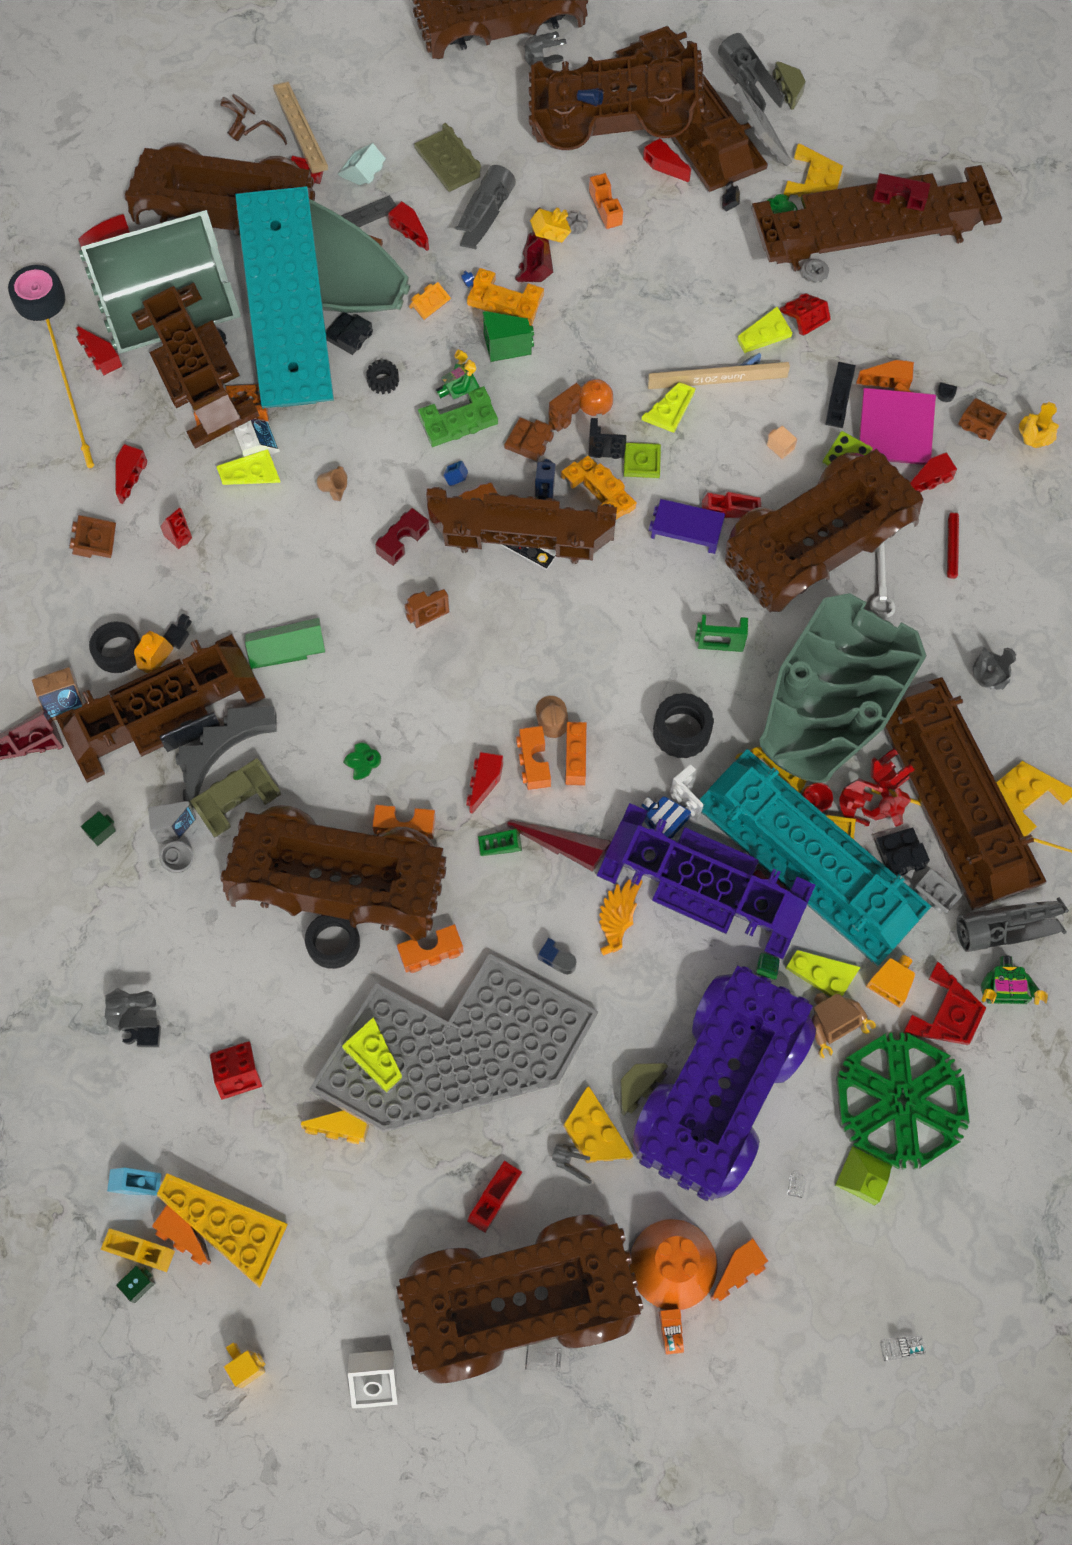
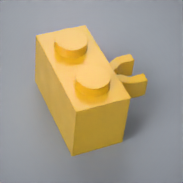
M556 207L553 212L539 208L530 219L535 235L538 237L562 243L571 233L566 219L568 217L567 210L561 212Z
M234 1342L226 1347L233 1360L225 1365L224 1368L235 1387L244 1388L266 1372L263 1368L266 1363L259 1353L257 1354L249 1350L241 1353L238 1345Z

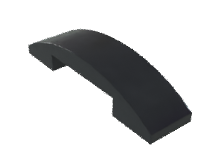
M838 362L825 425L843 428L856 365Z

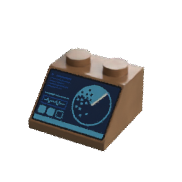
M69 667L32 679L42 710L46 709L52 720H56V716L68 710H76L84 705L75 676Z

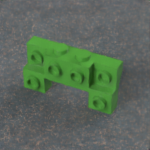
M484 386L468 393V399L471 404L449 412L439 414L435 404L418 409V416L432 447L452 440H458L463 436L475 434L480 430L498 424V417Z

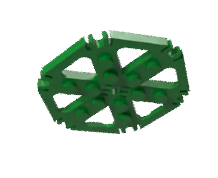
M892 1032L888 1034L887 1038L885 1033L845 1059L848 1061H844L842 1064L848 1068V1072L845 1073L840 1070L836 1080L840 1125L849 1123L844 1127L843 1132L847 1130L854 1132V1136L849 1141L852 1142L859 1138L860 1140L854 1143V1146L897 1169L901 1167L902 1170L906 1169V1161L912 1163L913 1169L918 1168L919 1162L920 1169L960 1143L961 1141L959 1140H962L964 1136L958 1132V1128L968 1129L969 1126L967 1124L970 1121L964 1074L956 1077L961 1073L962 1069L960 1068L956 1071L951 1069V1064L955 1062V1059H951L946 1063L945 1060L950 1058L951 1055L909 1033L904 1035L903 1032L899 1033V1040H894ZM912 1048L935 1060L933 1068L912 1080L909 1057V1050ZM877 1049L884 1050L887 1056L889 1080L863 1067L861 1060ZM946 1085H950L955 1089L957 1112L952 1114L926 1100V1098ZM855 1087L876 1098L879 1102L859 1115L853 1116L848 1111L847 1089ZM901 1093L905 1099H908L904 1103V1107L900 1101H897L901 1097ZM893 1120L896 1151L893 1154H888L871 1145L868 1141V1136ZM916 1120L941 1133L944 1137L943 1143L928 1153L920 1152Z

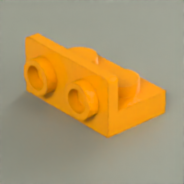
M439 282L434 285L432 283L424 288L425 292L420 295L418 293L411 299L410 309L414 307L424 320L451 299Z

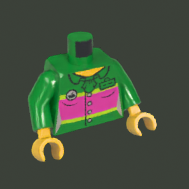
M458 349L454 355L459 360L458 363H455L454 370L441 378L444 385L435 389L440 399L448 394L453 399H457L480 387L473 375L476 371V365L473 361L467 360L468 356L462 350Z
M1001 956L1000 966H996L988 972L980 984L983 994L981 1001L985 1002L987 998V1004H1028L1032 997L1034 998L1035 1005H1039L1040 1000L1047 1004L1048 993L1038 988L1030 975L1025 972L1024 967H1013L1012 956Z

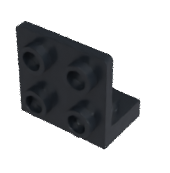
M591 418L588 456L594 458H624L627 436L601 434L598 418Z

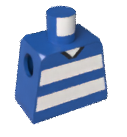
M664 796L657 803L647 797L641 805L648 811L645 818L647 826L655 830L659 819L665 820L667 823L662 833L670 839L683 827L691 815L690 810Z

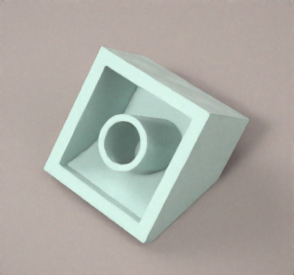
M371 143L354 151L338 172V175L358 185L369 184L374 179L373 175L382 169V163L386 158Z

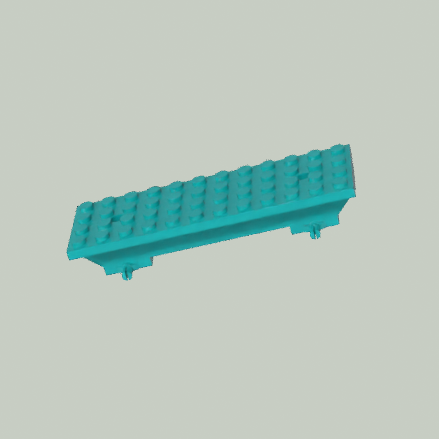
M308 187L235 194L262 409L290 407L334 401Z
M746 749L699 799L703 803L701 813L745 852L758 859V863L771 873L772 869H776L774 877L777 871H780L778 880L790 891L796 877L815 884L807 906L878 967L932 906L903 882L905 881L903 877L899 879L901 875L898 874L896 876L782 779L778 775V770L775 771L774 767L772 769L769 768L750 750Z

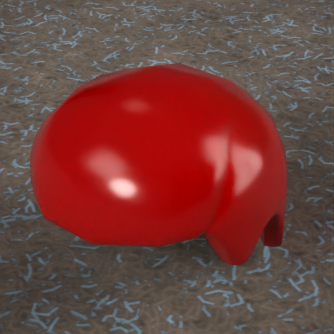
M813 783L803 789L801 795L821 812L832 806L833 793L828 785Z

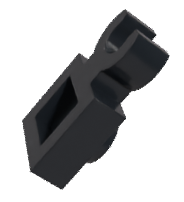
M157 1025L156 1028H138V1031L134 1029L124 1030L125 1033H131L129 1039L122 1040L127 1045L133 1044L135 1041H137L138 1047H159L160 1025Z

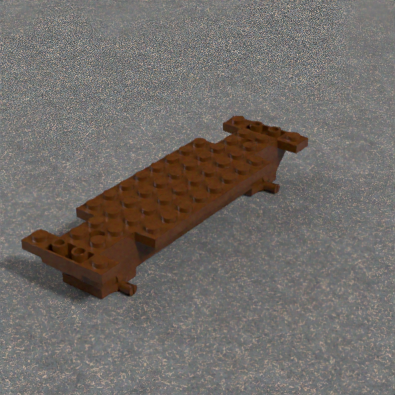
M982 165L965 168L966 182L943 186L937 185L933 173L906 177L907 179L931 183L924 211L906 208L907 200L900 195L893 196L890 204L872 201L876 183L804 194L801 196L804 209L773 214L769 201L752 203L751 207L756 221L755 225L768 261H776L777 264L791 263L795 272L801 269L799 261L810 259L811 254L814 253L822 254L933 234L955 236L956 242L959 244V242L962 243L964 241L961 234L972 231L973 227L979 222L983 221L984 226L998 224L1002 221L1001 213Z

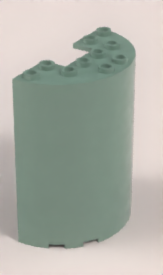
M207 210L81 247L82 250L79 251L82 262L86 261L88 267H85L88 279H93L94 283H91L94 295H99L100 300L97 301L101 313L105 312L107 320H104L108 333L112 332L114 339L111 340V343L115 350L118 349L119 354L161 341L153 325L140 331L132 314L145 308L142 303L143 301L172 286L180 290L195 283L202 300L187 308L197 328L211 320L216 325L241 317L230 281L227 278L220 257L218 244Z

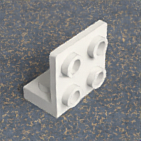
M690 764L673 779L670 796L674 802L680 803L691 811V818L693 817L695 820H698L703 809V803L690 791L693 787L692 783L695 780L696 769Z

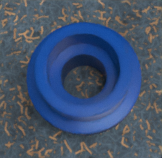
M465 270L461 278L467 288L473 287L474 276L471 272L468 273Z

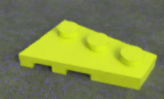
M776 307L738 335L737 341L743 352L747 353L792 337V331L779 308Z
M679 382L665 395V398L659 403L657 402L648 413L646 412L642 416V421L675 433L695 394L696 388Z
M268 449L216 466L223 485L281 483Z
M797 950L786 969L829 997H832L835 994L844 995L860 967Z
M374 1017L342 1045V1048L386 1093L402 1078V1074L378 1029Z

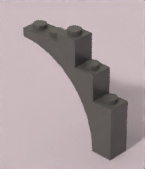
M274 706L227 708V715L224 716V726L203 727V734L200 735L201 745L179 746V753H176V764L180 766L183 772L184 783H186V789H183V801H189L191 807L194 808L190 800L199 795L204 778L210 768L231 747L253 736L277 732V713Z

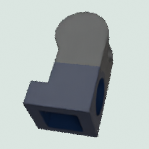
M548 937L538 954V960L563 974L573 973L577 963L575 956L555 948L556 941Z

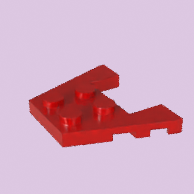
M937 962L928 980L948 990L932 1024L911 1015L903 1033L969 1045L985 1013L986 1007L968 989L962 987L957 982V979L943 968L944 966L941 963Z

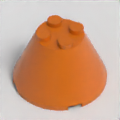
M678 1219L661 1220L643 1230L634 1242L630 1253L632 1262L629 1266L630 1273H635L637 1280L636 1289L654 1306L665 1310H684L698 1304L712 1289L717 1274L716 1253L708 1237L695 1225Z

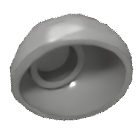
M171 841L160 851V863L169 872H184L193 862L192 849L184 842Z

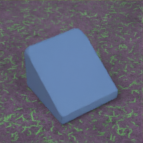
M758 353L751 356L739 366L760 364L761 354Z

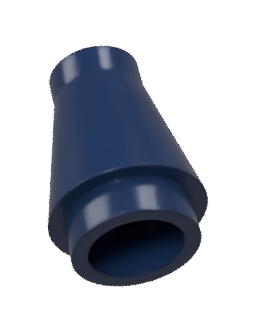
M598 88L579 90L577 100L594 106L601 105L603 91Z

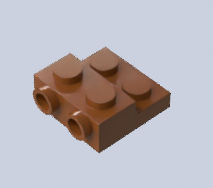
M577 383L549 402L548 423L557 432L563 428L566 429L571 424L572 414H576L580 409L581 386Z
M975 398L963 413L958 425L962 426L965 431H971L977 434L979 438L990 441L1007 413Z
M520 417L505 443V449L537 462L539 457L544 455L547 443L553 439L554 432H552V426L539 420L533 423Z
M78 515L77 522L73 521L71 532L75 533L74 538L71 537L69 548L73 549L72 554L91 558L92 555L111 558L116 523Z
M445 589L434 591L428 597L424 591L411 595L407 599V603L404 604L407 611L405 615L409 623H413L417 629L449 613L448 594Z

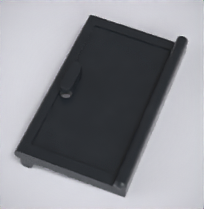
M212 712L194 721L188 720L180 724V727L159 737L166 751L170 752L179 748V746L199 739L200 735L203 734V727H218L220 723L215 713Z

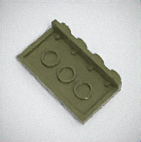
M444 123L442 124V131L414 143V147L448 192H451L480 178L481 164L472 156L470 149L464 146L462 139L456 136L453 128Z

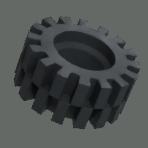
M378 360L377 364L374 361L372 366H368L366 371L367 383L373 392L376 390V393L379 394L381 391L383 395L387 391L389 394L391 389L394 391L396 389L395 386L398 387V369L391 361L387 363V360H384L381 363V360ZM380 374L389 375V378L386 380L376 379Z

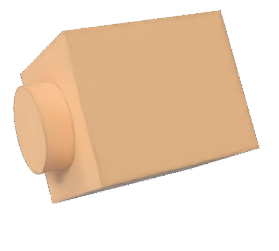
M781 426L777 430L774 429L770 432L767 446L783 459L795 449L797 438L785 427Z

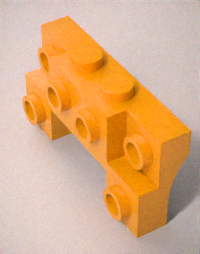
M479 268L473 280V287L467 297V305L488 312L528 318L529 325H532L544 296V288L528 283L522 294L494 285L496 273Z
M586 456L578 463L574 461L561 471V478L563 480L567 478L571 482L570 487L572 489L584 481L583 485L602 503L601 506L603 504H611L613 507H617L616 520L636 509L637 502L624 491L625 486L620 479H616L609 468L604 467L601 463L597 464L589 456Z

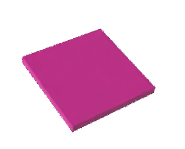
M864 388L859 440L871 446L873 450L877 448L880 453L887 457L889 462L926 465L932 455L936 395Z

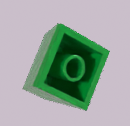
M488 311L483 312V335L490 362L532 355L534 328L533 325H529L528 318Z

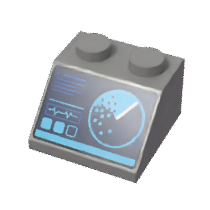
M189 801L148 807L150 830L157 842L161 844L178 841L196 820V814Z

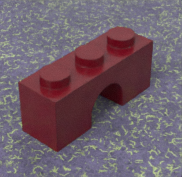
M879 173L872 201L890 204L893 196L900 195L907 200L906 208L924 211L931 183Z
M413 508L403 513L400 520L396 524L391 525L388 532L376 541L377 555L394 566L405 555V547L400 542V539L412 537L418 542L430 530L429 520Z

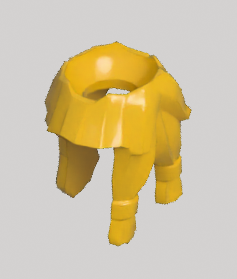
M1050 402L1043 403L1039 414L1029 413V416H1025L1020 421L1019 430L1026 445L1040 448L1050 445L1057 439L1056 434L1059 425L1052 420V416L1057 412L1056 404Z

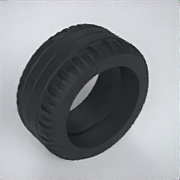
M113 621L105 623L101 627L99 626L94 631L89 641V650L95 663L102 670L110 673H122L136 666L134 650L141 640L132 626L124 622ZM117 637L131 640L129 649L123 655L114 658L101 655L104 645L109 640Z
M321 915L315 918L308 926L305 933V946L309 956L316 964L328 969H337L349 964L355 958L360 948V936L357 927H351L348 919ZM333 926L345 929L350 935V940L342 952L335 955H326L317 950L315 945L316 939L324 929Z

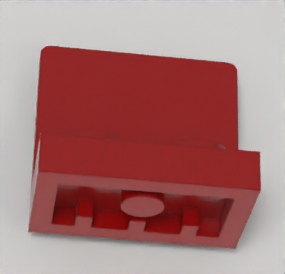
M808 293L801 294L799 298L787 302L785 306L780 308L781 313L796 318L799 334L803 336L831 320L828 302Z
M250 1041L210 1054L214 1083L221 1100L263 1087L255 1065Z

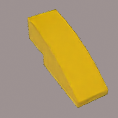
M111 1228L108 1229L100 1249L164 1272L168 1271L175 1250Z

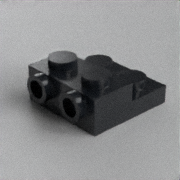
M343 312L327 330L326 339L328 342L353 355L362 347L364 341L371 337L373 333L372 322L359 315L354 317Z
M913 827L875 839L885 867L896 876L898 874L903 876L908 871L914 869L915 871L923 870L930 861L923 842H919Z

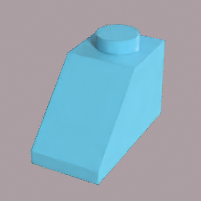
M125 1167L110 1169L107 1192L157 1196L160 1188L161 1173Z

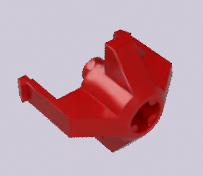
M893 748L879 760L875 757L871 759L870 776L877 785L881 784L888 789L895 790L910 778L908 774L915 769L909 764L896 773L894 770L896 766L891 759L898 753Z
M858 778L843 788L839 804L845 818L856 819V822L869 826L870 821L855 816L857 808H863L866 800L871 802L874 795L864 791V789L869 787L882 792L884 787L881 784L878 786Z
M884 787L882 792L877 791L883 798L879 803V807L872 811L866 808L861 810L864 816L866 815L874 820L890 817L894 825L898 827L903 824V813L911 799L900 788L895 789L898 796L894 798L888 788Z

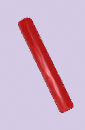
M951 512L948 516L947 577L949 579H956L959 564V514Z

